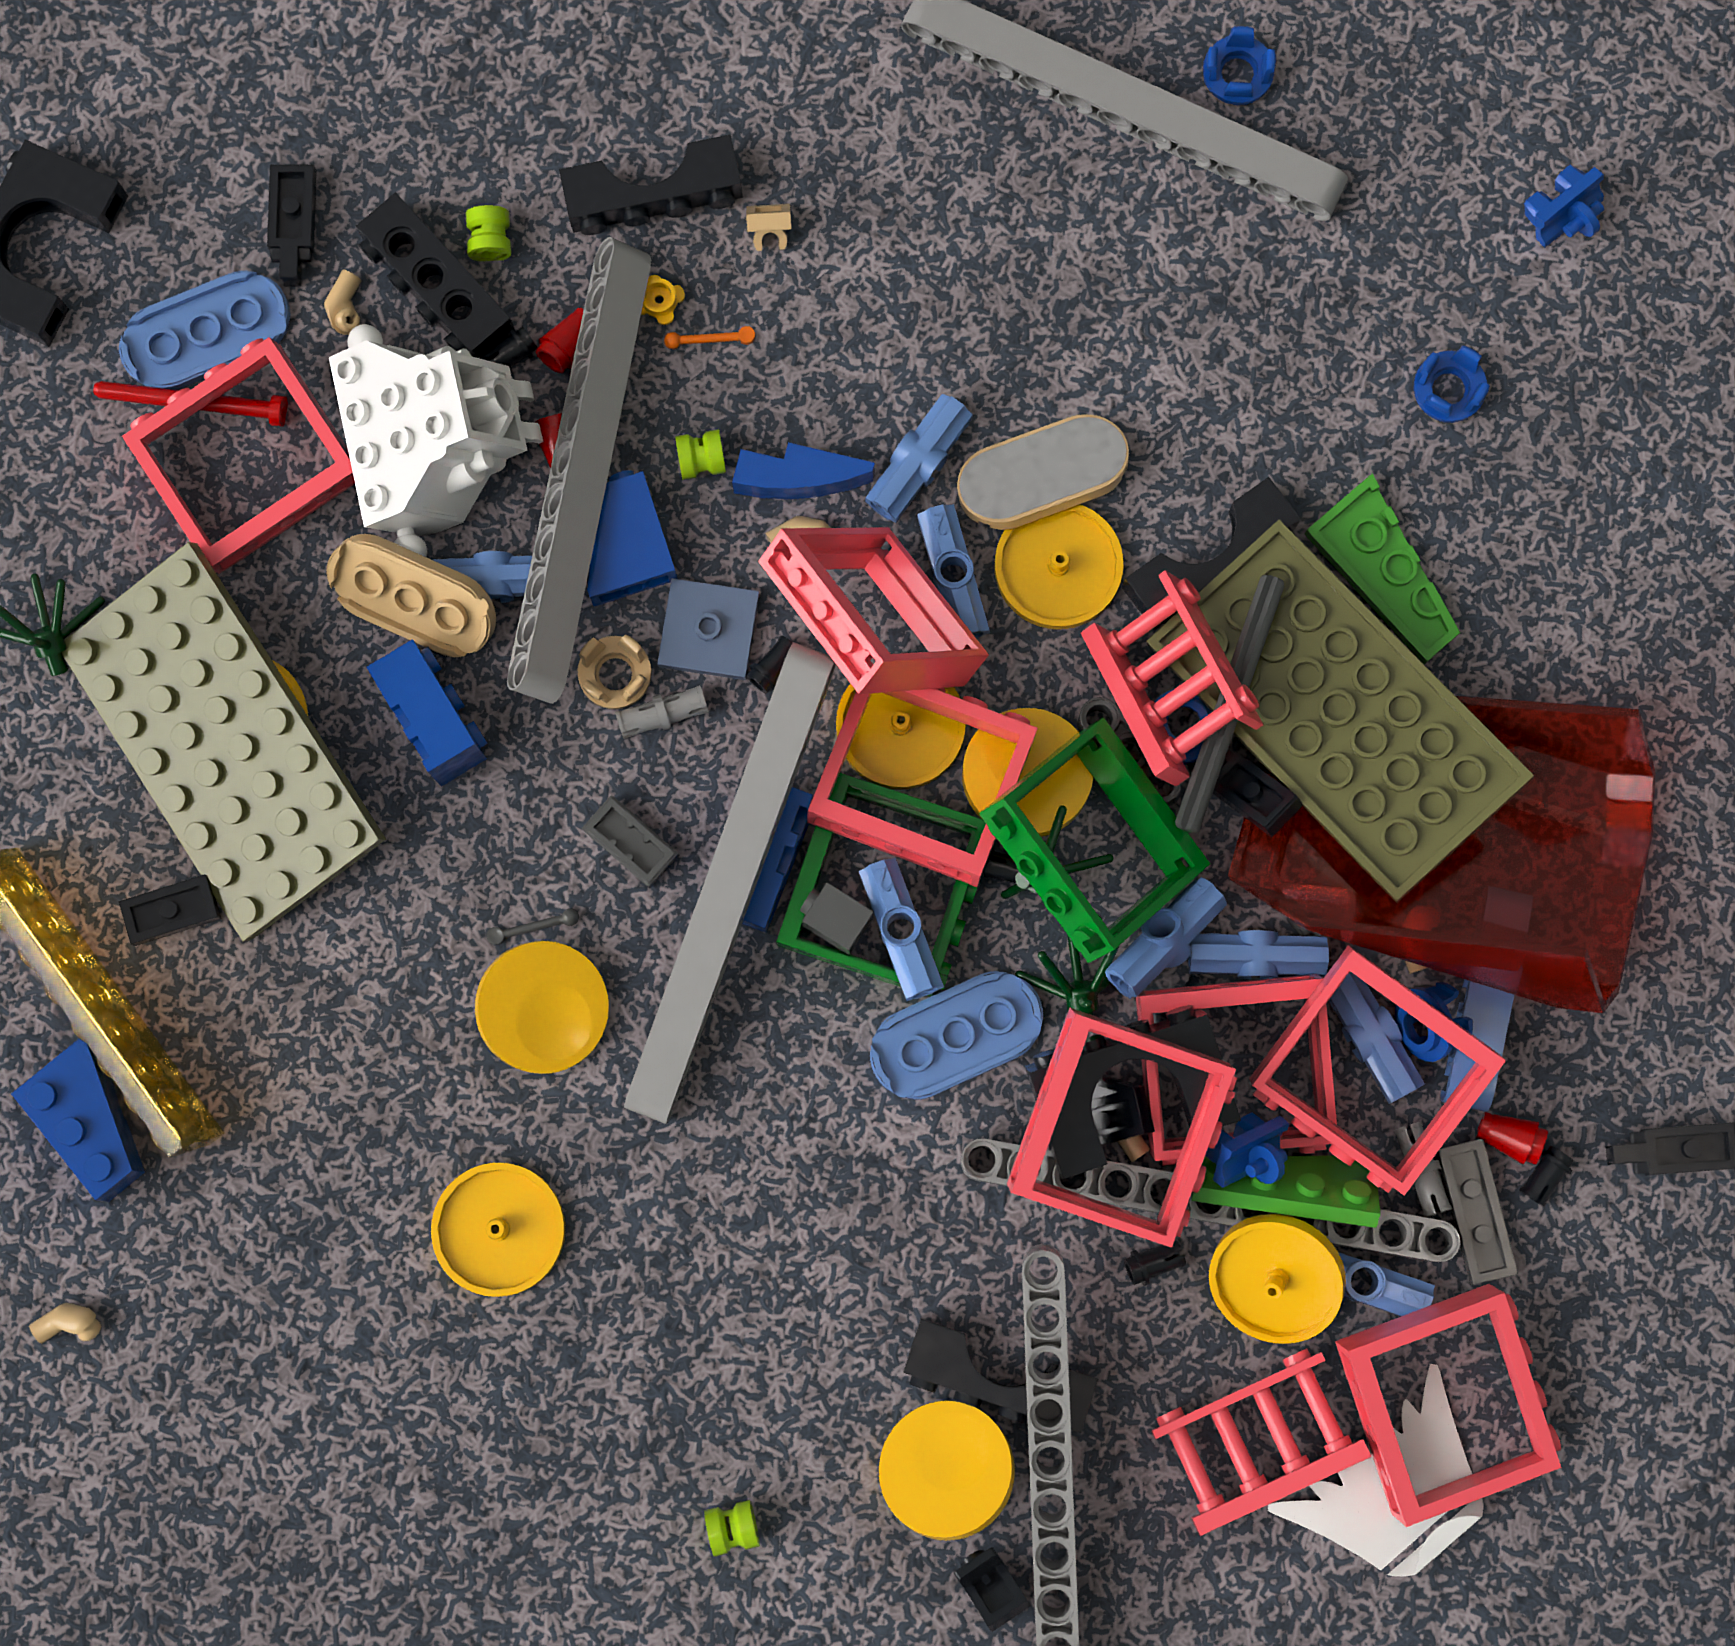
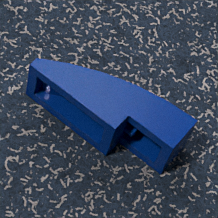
M789 442L784 459L741 449L732 485L735 494L758 498L800 499L821 497L848 491L873 482L875 463Z

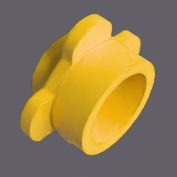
M658 275L649 276L641 315L648 314L653 316L661 325L670 324L674 320L673 312L677 304L685 299L683 288L679 285L673 286L669 281L662 279ZM660 296L664 300L662 303H656L655 299Z

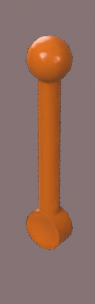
M744 326L739 332L679 336L675 332H670L665 336L664 344L669 349H676L681 344L740 341L742 344L748 345L754 342L755 331L749 326Z

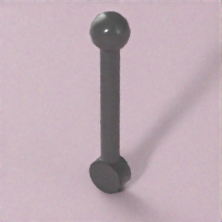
M570 908L566 909L562 915L504 930L499 927H492L487 932V940L493 945H500L504 942L505 938L560 924L573 926L578 922L579 914L575 909Z

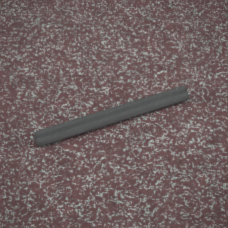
M1262 575L1260 577L1230 663L1240 683L1248 688L1250 687L1284 589L1283 580L1272 575ZM1221 691L1214 710L1226 703ZM1236 718L1202 743L1175 820L1176 827L1183 831L1198 833L1201 828L1238 721Z

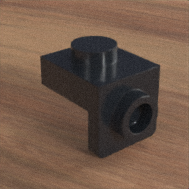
M993 1547L986 1551L978 1550L973 1552L963 1560L961 1568L954 1572L957 1580L967 1592L991 1632L1031 1606Z

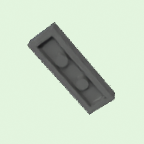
M1483 1139L1440 1148L1436 1155L1442 1168L1440 1171L1446 1194L1453 1208L1451 1213L1455 1228L1460 1236V1248L1470 1285L1518 1275Z

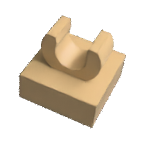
M790 204L747 206V232H755L754 246L756 250L762 251V237L766 233L776 234L779 238V249H785L787 245L785 230L791 229Z

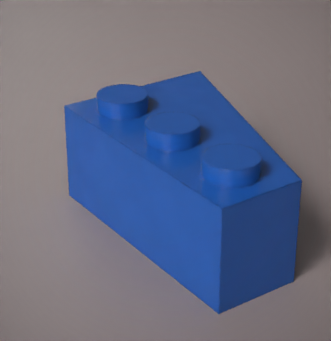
M412 639L367 666L383 697L404 728L403 731L409 741L413 743L423 759L422 763L427 772L441 787L487 759L481 750V747L488 744L474 721L466 725L458 710L465 707L452 684L443 688L435 674L442 670L429 647L420 650Z
M792 787L742 924L765 933L768 932L809 823H807V813L813 799V794Z
M83 1035L17 1088L11 1095L96 1201L110 1202L144 1174L145 1171L127 1120L124 1118L118 1102L112 1078H110L103 1060L99 1041L97 1038Z

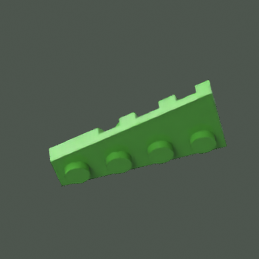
M1372 473L1309 527L1304 535L1425 665L1457 637L1460 631L1433 582H1429L1419 564L1421 560L1413 546L1408 544L1398 525L1399 521L1391 506H1387L1379 491L1380 486Z
M1287 1156V1161L1284 1162L1285 1173L1280 1180L1272 1184H1265L1256 1177L1251 1178L1247 1175L1224 1188L1213 1181L1216 1164L1207 1157H1204L1202 1163L1203 1166H1206L1204 1182L1198 1193H1191V1199L1195 1202L1377 1228L1381 1214L1378 1187L1366 1178L1370 1171L1357 1161H1354L1349 1166L1336 1156Z

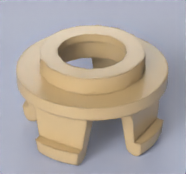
M626 634L623 637L609 636L599 640L593 637L580 651L579 656L581 659L578 665L579 684L584 694L596 705L607 709H622L633 705L646 693L652 676L651 664L646 652L630 636ZM613 658L626 661L632 671L629 684L620 690H610L604 687L599 678V671L603 663Z

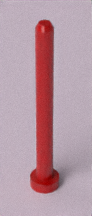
M106 381L95 383L93 388L94 395L100 399L167 406L168 398L179 391ZM221 395L200 409V411L267 418L271 426L283 427L285 425L288 401L286 396L273 395L270 401Z

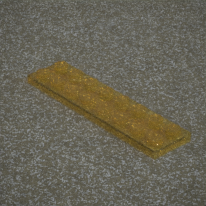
M18 848L0 849V929L7 932L17 946L21 960L28 967L32 968L45 985L44 989L47 996L59 1005L71 1021L73 1032L88 1044L98 1058L97 1063L102 1072L112 1078L122 1091L128 1108L139 1115L148 1127L154 1144L171 1158L208 1146L225 1134Z

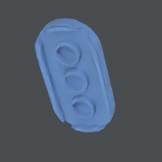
M251 271L229 273L145 307L134 314L126 326L128 328L125 330L124 336L122 337L121 335L119 343V354L122 364L130 376L143 386L173 390L181 389L203 380L205 373L214 366L221 363L228 365L241 356L240 351L244 346L256 339L262 338L265 340L270 337L279 344L287 333L289 325V303L279 285L270 278L257 275L256 272Z
M999 971L980 974L886 1018L872 1039L870 1051L872 1070L880 1084L898 1097L921 1100L935 1096L1025 1054L1032 1047L1041 1031L1043 1008L1040 998L1028 982L1013 974Z

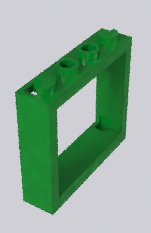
M1104 717L1077 733L979 813L988 825L991 834L999 840L1015 862L1019 872L1026 877L1043 900L1046 909L1054 915L1070 937L1074 947L1081 952L1088 963L1115 950L1210 865V862L1188 832L1176 827L1175 814ZM1095 736L1102 746L1098 747L1092 738ZM1076 754L1165 874V877L1108 928L1017 805V802ZM1183 857L1185 861L1188 863V866H1185L1183 862L1180 860V858Z
M843 773L839 774L829 798L831 801L845 805L847 797L850 796L968 835L970 839L965 852L973 855L986 825L983 819ZM815 826L776 941L778 947L901 987L894 968L851 954L847 955L842 951L800 938L803 930L802 920L805 917V914L800 912V909L810 892L817 888L835 835L831 831ZM959 880L955 882L932 951V956L944 987L952 964L944 962L949 944L958 947L966 921L958 919L963 902L972 904L978 886L975 887Z

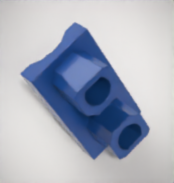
M1569 165L1555 179V190L1560 193L1557 198L1552 200L1542 191H1537L1525 201V216L1535 226L1536 239L1543 247L1546 248L1563 233L1568 237H1572L1579 231L1583 235L1591 237L1600 230L1597 216L1604 211V206L1601 203L1604 200V195L1600 189V182L1604 179V174L1594 167L1589 172L1584 173L1576 167Z
M1251 1112L1241 1117V1121L1236 1123L1233 1137L1224 1130H1221L1215 1148H1208L1205 1154L1208 1159L1216 1164L1213 1181L1224 1188L1247 1175L1251 1178L1256 1177L1265 1184H1272L1280 1180L1285 1173L1284 1162L1287 1161V1154L1280 1147V1137L1284 1131L1288 1130L1289 1122L1280 1115L1264 1122Z

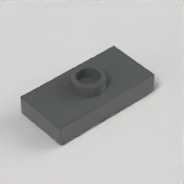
M612 795L582 827V830L649 889L680 856L677 851Z

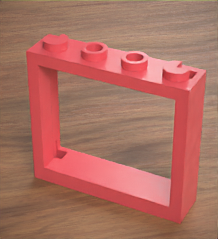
M270 337L265 340L259 338L248 343L240 351V357L228 365L221 363L214 366L205 373V380L192 389L184 388L175 392L168 398V405L155 414L150 412L138 417L131 423L130 427L132 429L122 435V438L190 542L198 544L214 571L219 574L355 484L347 446L281 345ZM271 363L335 463L212 545L150 450L148 444Z
M889 527L782 528L758 561L858 694L962 687L967 684L989 656L984 647ZM886 541L892 547L890 551L888 549H881ZM865 569L928 652L890 654L826 570ZM872 657L876 661L874 664L871 662Z
M945 688L883 692L905 702L1017 743L996 799L1018 782L1038 729L1030 725V721L1027 718L1012 712H1006L1005 715L989 710L988 705L977 698L964 696L960 699L945 693ZM856 691L808 808L807 823L977 887L996 840L987 824L973 855L829 800L872 694H858Z
M1348 945L1253 1072L1249 1080L1252 1086L1257 1089L1253 1096L1262 1101L1266 1107L1276 1111L1281 1106L1294 1116L1290 1123L1311 1139L1317 1133L1332 1143L1328 1150L1342 1162L1351 1166L1354 1161H1357L1370 1171L1366 1178L1378 1188H1382L1387 1193L1394 1188L1405 1196L1506 1060L1499 1053ZM1349 972L1355 974L1475 1061V1064L1397 1167L1391 1165L1271 1078Z
M1312 974L1146 990L1136 997L1138 1021L1148 1020L1151 1025L1154 1024L1153 1013L1168 1012L1187 1005H1192L1193 1009L1297 999H1305L1306 1003L1323 980V977ZM1325 1005L1308 1028L1315 1110L1337 1125L1327 1005ZM1141 1059L1144 1088L1155 1132L1148 1134L1150 1155L1155 1161H1162L1163 1166L1175 1165L1178 1162L1186 1137L1165 1139L1158 1063ZM1295 1126L1288 1127V1130L1284 1131L1280 1137L1281 1149L1299 1147V1153L1304 1154L1327 1150L1326 1145L1332 1144L1318 1133L1311 1139ZM1234 1132L1228 1134L1233 1137Z
M1069 1008L1007 1181L1010 1192L1172 1248L1176 1236L1180 1237L1184 1226H1188L1190 1211L1186 1210L1191 1193H1198L1204 1182L1206 1166H1203L1202 1163L1207 1149H1214L1219 1140L1222 1122L1218 1121L1224 1103L1230 1104L1234 1098L1235 1093L1233 1089L1237 1081V1077H1234L1236 1069L1228 1062ZM1089 1031L1209 1073L1157 1220L1036 1179Z
M1490 1284L1335 1341L1391 1513L1405 1527L1562 1468L1557 1455V1451L1561 1450L1559 1437L1553 1426L1547 1424L1542 1409L1547 1407V1400L1540 1384L1536 1380L1533 1381L1528 1366L1533 1363L1532 1353L1525 1339L1519 1337L1514 1321L1519 1319L1516 1305L1509 1294L1505 1295V1292ZM1489 1313L1534 1451L1415 1496L1370 1358Z

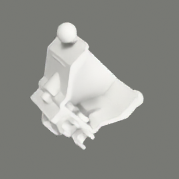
M361 324L350 331L347 339L348 349L330 356L329 361L363 524L366 528L395 532L397 534V539L394 541L395 544L427 557V546L419 536L441 532L463 523L490 475L501 471L506 466V459L528 451L526 443L535 442L540 444L544 442L540 424L521 421L518 409L519 400L534 401L532 386L529 381L512 379L509 366L472 357L465 348L455 351L452 347L445 346L423 355L415 351L383 345V338L378 329L368 324Z

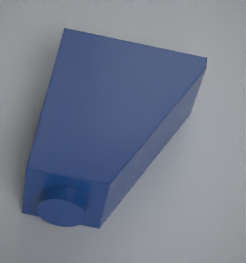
M626 470L608 478L609 482L606 484L587 586L589 597L594 607L670 583L671 578L678 579L643 471L634 474V471Z

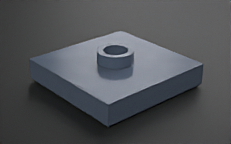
M671 578L657 662L658 667L746 680L760 596L759 591Z

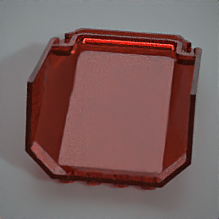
M1456 696L1534 775V779L1398 903L1375 882L1303 806L1272 838L1244 817L1228 873L1229 879L1306 930L1555 1008L1604 1013L1619 994L1652 841L1654 823L1655 768L1639 709ZM1260 762L1258 767L1277 780Z

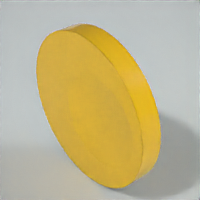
M1079 504L1022 526L1004 530L995 554L994 571L996 583L1008 606L1024 620L1048 629L1074 628L1098 617L1113 601L1123 575V553L1120 542L1107 521L1095 511Z
M851 683L845 690L838 706L836 716L837 737L856 693ZM954 687L945 688V693L960 698ZM872 693L846 760L860 776L873 784L898 790L924 786L939 778L954 763L963 745L966 724L884 693Z
M1017 708L1000 713L1005 715L1006 712H1012L1022 715L1030 721V725L1038 728L1019 780L1079 733L1067 720L1046 710ZM978 729L971 738L965 752L962 766V782L968 802L975 813L982 819L979 813L995 801L1017 743ZM1076 754L1017 802V805L1041 837L1050 834L1059 806L1064 805L1067 808L1061 829L1069 825L1079 815L1089 797L1093 776Z
M550 941L527 942L501 954L485 971L479 983L475 999L477 1026L482 1039L491 1052L511 1067L538 1074L566 1070L587 1057L596 1047L604 1033L609 1012L606 986L594 964L576 949Z
M510 1163L483 1164L459 1175L447 1186L440 1196L434 1209L431 1223L432 1245L443 1270L461 1287L483 1296H510L532 1288L543 1280L555 1266L564 1245L565 1217L557 1195L550 1185L536 1173Z
M1262 1214L1238 1222L1221 1238L1211 1259L1209 1285L1217 1307L1236 1328L1262 1341L1287 1344L1310 1339L1321 1333L1331 1324L1340 1309L1344 1297L1346 1274L1338 1251L1321 1231L1307 1222L1291 1216Z
M956 1401L933 1402L908 1413L895 1425L888 1435L879 1461L880 1487L890 1510L903 1524L914 1532L936 1540L963 1539L989 1526L1006 1506L1015 1478L1013 1452L1003 1431L981 1410Z

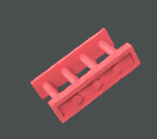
M1165 570L1158 576L1168 596L1119 632L1116 630L1110 632L1100 625L1093 623L1083 630L1081 635L1154 776L1174 786H1178L1190 777L1183 763L1186 759L1185 753L1235 718L1255 730L1262 727L1263 723L1256 712V709L1260 707L1257 698L1246 685L1240 683L1197 604L1201 600L1199 592L1187 578L1181 580ZM1178 611L1187 631L1139 666L1131 665L1126 655L1130 651L1129 646ZM1197 646L1207 666L1156 703L1152 700L1150 701L1145 691V688L1148 687L1147 681ZM1216 682L1226 703L1175 739L1171 736L1169 737L1164 727V724L1167 723L1166 717Z
M1304 1349L1283 1359L1282 1361L1286 1369L1189 1414L1185 1415L1182 1408L1179 1407L1156 1418L1160 1427L1151 1431L1154 1439L1166 1434L1169 1435L1200 1503L1196 1506L1200 1514L1191 1517L1200 1536L1372 1457L1364 1439L1352 1443L1349 1435H1343L1311 1367L1326 1361L1322 1352L1311 1357L1308 1349ZM1294 1375L1327 1442V1445L1323 1446L1327 1455L1312 1462L1309 1461L1306 1454L1301 1455L1269 1388ZM1250 1395H1253L1285 1463L1281 1466L1284 1475L1269 1482L1264 1474L1259 1475L1227 1407ZM1209 1414L1242 1481V1484L1239 1485L1242 1494L1226 1502L1222 1493L1216 1494L1185 1427Z

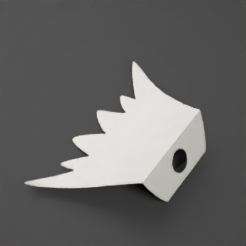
M1430 1364L1424 1387L1421 1414L1405 1399L1401 1414L1403 1433L1394 1429L1415 1496L1472 1474L1453 1420L1438 1365ZM1373 1456L1338 1472L1343 1483L1342 1486L1325 1481H1318L1310 1485L1311 1489L1321 1499L1320 1501H1282L1268 1505V1511L1274 1515L1297 1523L1332 1540L1368 1561L1379 1570L1386 1567L1445 1514L1442 1513L1405 1527L1391 1513ZM1483 1498L1467 1504L1453 1518L1437 1527L1421 1546L1387 1575L1404 1577L1416 1575L1482 1517L1484 1508Z

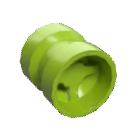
M494 205L476 206L468 209L466 212V226L472 232L471 238L467 241L468 257L479 262L501 261L511 256V242L505 233L510 226L509 210Z
M719 429L706 431L702 438H693L689 434L675 436L682 480L696 478L699 473L706 470L712 475L726 473Z
M751 1500L738 1502L733 1509L722 1510L716 1507L704 1510L708 1539L714 1557L728 1554L731 1548L738 1546L746 1550L760 1547ZM726 1517H729L731 1532L733 1536L732 1541L730 1538V1532Z

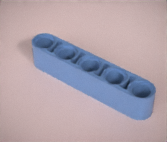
M1485 886L1480 898L1485 900L1482 916L1477 915L1471 942L1476 944L1473 960L1468 959L1462 986L1467 988L1464 1003L1459 1002L1456 1018H1472V1035L1502 1056L1532 910V896ZM1452 1047L1448 1055L1444 1075L1449 1076L1446 1091L1441 1090L1440 1099L1442 1102L1448 1100L1475 1064L1474 1060L1456 1047ZM1499 1071L1471 1109L1484 1112L1490 1109Z

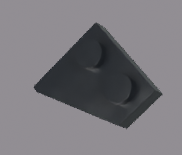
M1104 1074L1097 1083L1092 1097V1115L1101 1145L1155 1132L1144 1086Z

